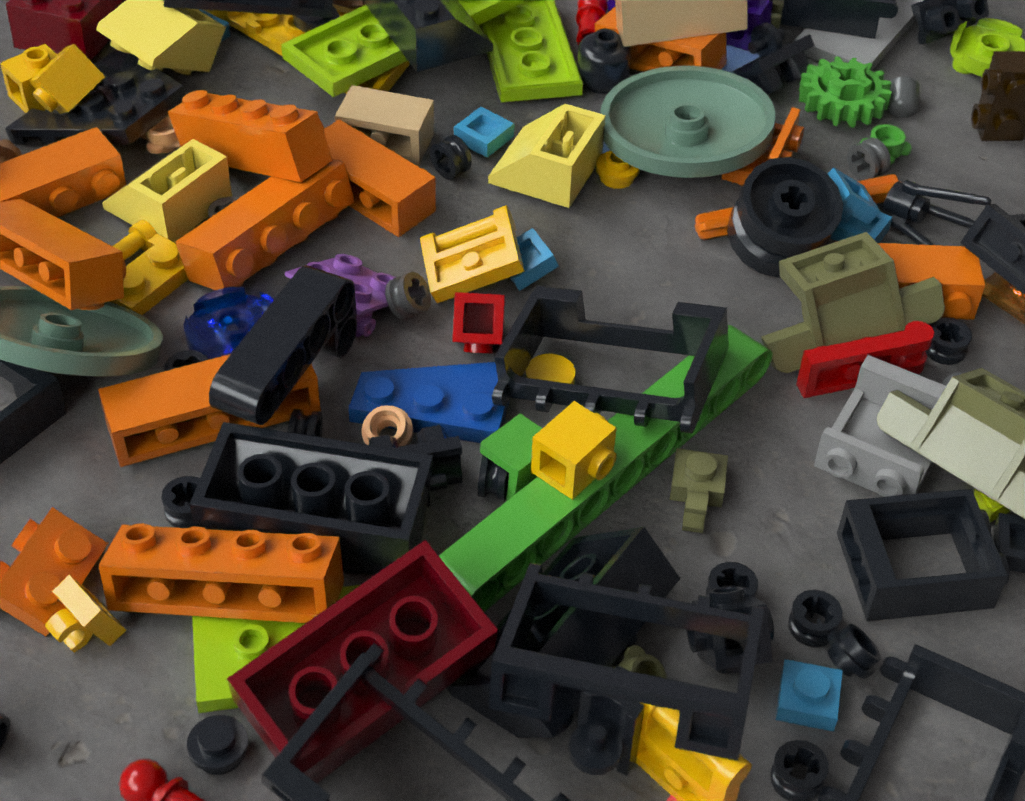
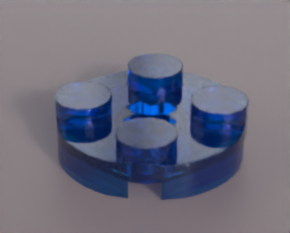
M227 287L205 294L193 304L194 312L189 316V319L186 316L184 321L185 337L189 350L201 352L208 360L231 354L274 299L263 292H260V298L254 295H246L245 288ZM235 324L237 328L242 329L228 331L227 326Z

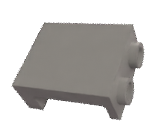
M867 355L860 367L855 389L832 428H825L821 435L814 467L874 491L883 497L918 494L933 463L885 434L877 425V414L889 392L899 390L932 410L946 385Z

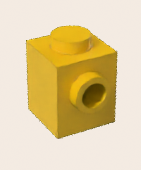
M46 44L28 48L23 53L0 62L8 96L25 113L32 108L42 111L47 110L33 96L32 93L36 89L29 82L57 55Z
M71 44L56 55L29 82L36 89L32 93L33 96L45 109L51 113L56 109L62 114L69 112L105 76L75 44Z
M573 401L533 436L531 473L573 500L595 479L602 480L613 468L617 457L614 452L616 427L610 424L602 415L593 413L576 401Z

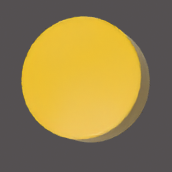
M541 354L531 359L526 369L525 378L575 384V368L571 361L564 356Z

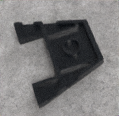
M115 49L95 64L102 74L109 77L108 84L99 91L86 95L78 103L77 107L64 116L32 108L5 129L10 141L14 144H25L27 141L26 137H40L43 144H52L66 137H71L97 127L112 145H130L167 117L169 110L182 103V98L186 93L182 84L159 69L148 70L138 64L139 58L135 55Z

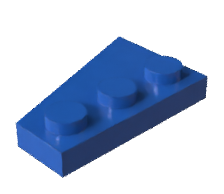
M495 362L361 372L348 408L349 422L363 424L364 419L373 409L385 405L395 406L408 414L412 421L413 432L415 433L420 432L422 428L441 425L448 437L459 436L460 440L481 443V441L503 426L509 401L506 406L494 405L492 402L493 390L498 382ZM391 426L385 427V428L396 429L395 427H391Z

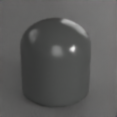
M910 77L891 79L890 91L892 93L886 111L898 117L913 116L919 108V82Z

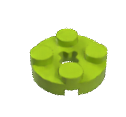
M992 18L980 19L977 26H969L967 28V22L960 24L954 31L950 45L953 69L962 74L973 73L978 76H982L983 71L989 69L994 51H1025V39L1021 37L1023 30L1012 23Z

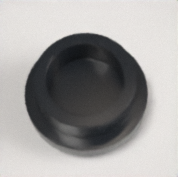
M849 624L843 630L835 628L828 634V640L831 648L827 651L834 665L839 670H842L843 674L848 677L856 674L860 678L867 679L875 672L874 665L881 660V654L873 641L859 627Z
M214 715L201 720L192 728L187 738V750L192 763L199 769L212 775L226 774L237 768L245 757L249 746L247 731L243 724L227 715Z

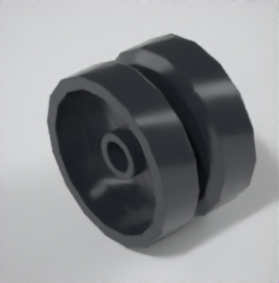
M784 157L770 159L756 166L745 180L739 198L729 216L727 233L732 249L744 264L757 272L781 278L779 261L828 245L829 239L836 231L842 219L843 201L839 188L825 171L809 161Z

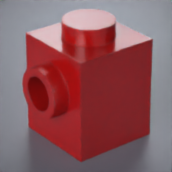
M455 292L452 342L464 343L463 352L493 354V344L501 345L504 341L506 296Z

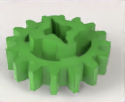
M835 56L834 62L830 63L822 58L819 59L818 66L809 64L807 72L802 73L799 87V102L806 103V112L817 111L818 120L821 121L826 118L831 120L834 126H838L841 121H847L850 127H855L858 120L866 125H870L872 117L881 119L884 110L888 109L892 93L890 91L891 81L883 80L885 74L883 71L872 72L871 63L863 64L857 62V58H851L849 63L843 62L839 56Z

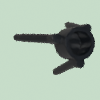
M905 180L904 183L896 182L891 187L884 201L883 213L892 217L890 227L903 232L918 245H934L909 224L912 222L920 224L926 214L966 228H971L975 220L930 204V199L924 196L984 206L991 204V198L972 193L923 186Z

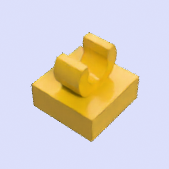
M68 575L52 591L67 608L55 613L47 621L45 627L58 642L61 643L63 641L74 653L89 642L92 634L111 646L126 631L124 626L104 604L72 576Z

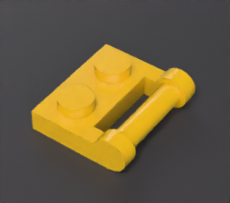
M507 205L494 209V215L438 236L432 232L420 237L429 290L437 304L454 298L455 292L468 293L525 272L515 233V222Z
M139 220L129 228V234L113 245V247L123 252L124 261L139 249L145 252L126 266V276L123 279L124 298L109 302L143 315L188 280L176 243L158 234L154 227L145 220Z
M641 703L645 707L636 764L678 801H737L741 783L750 772L752 764L740 753L738 761L675 748L680 711Z

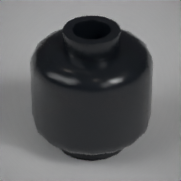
M600 29L585 36L579 43L577 67L583 84L595 93L607 94L620 82L629 78L632 48L631 46L624 47L620 35L615 31Z

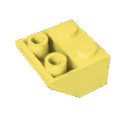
M126 0L98 23L96 30L111 40L110 45L113 48L138 57V64L148 70L159 69L162 71L163 68H170L178 73L190 75L192 71L210 72L226 27L198 9L164 7V0Z
M563 104L527 124L521 129L489 174L488 183L570 208L595 169L598 157L603 153L606 115Z
M192 139L103 201V208L131 225H134L139 220H145L154 227L158 234L175 242L209 217L208 208L214 201L224 197H232L227 156Z

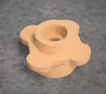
M169 115L141 136V138L147 140V151L152 154L170 153L181 147Z

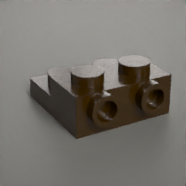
M994 51L989 69H985L982 74V94L979 104H974L972 108V127L978 130L981 141H1023L1025 136V51Z

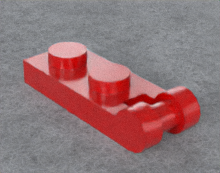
M912 321L905 326L904 331L864 337L859 340L804 350L796 385L803 398L855 388L860 367L867 355L915 374H920L924 370L927 360L925 351L931 347L934 330L925 322Z

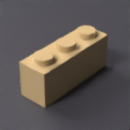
M615 0L617 29L624 47L747 29V0Z

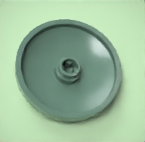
M701 66L662 67L633 75L620 82L606 95L600 114L606 115L603 140L613 154L631 166L643 171L680 178L722 175L751 164L769 148L774 137L776 117L771 99L756 84L731 72Z
M0 286V360L39 371L74 376H121L148 370L159 361L163 334L152 321L137 312L112 302H105L102 308L96 310H70L32 287Z

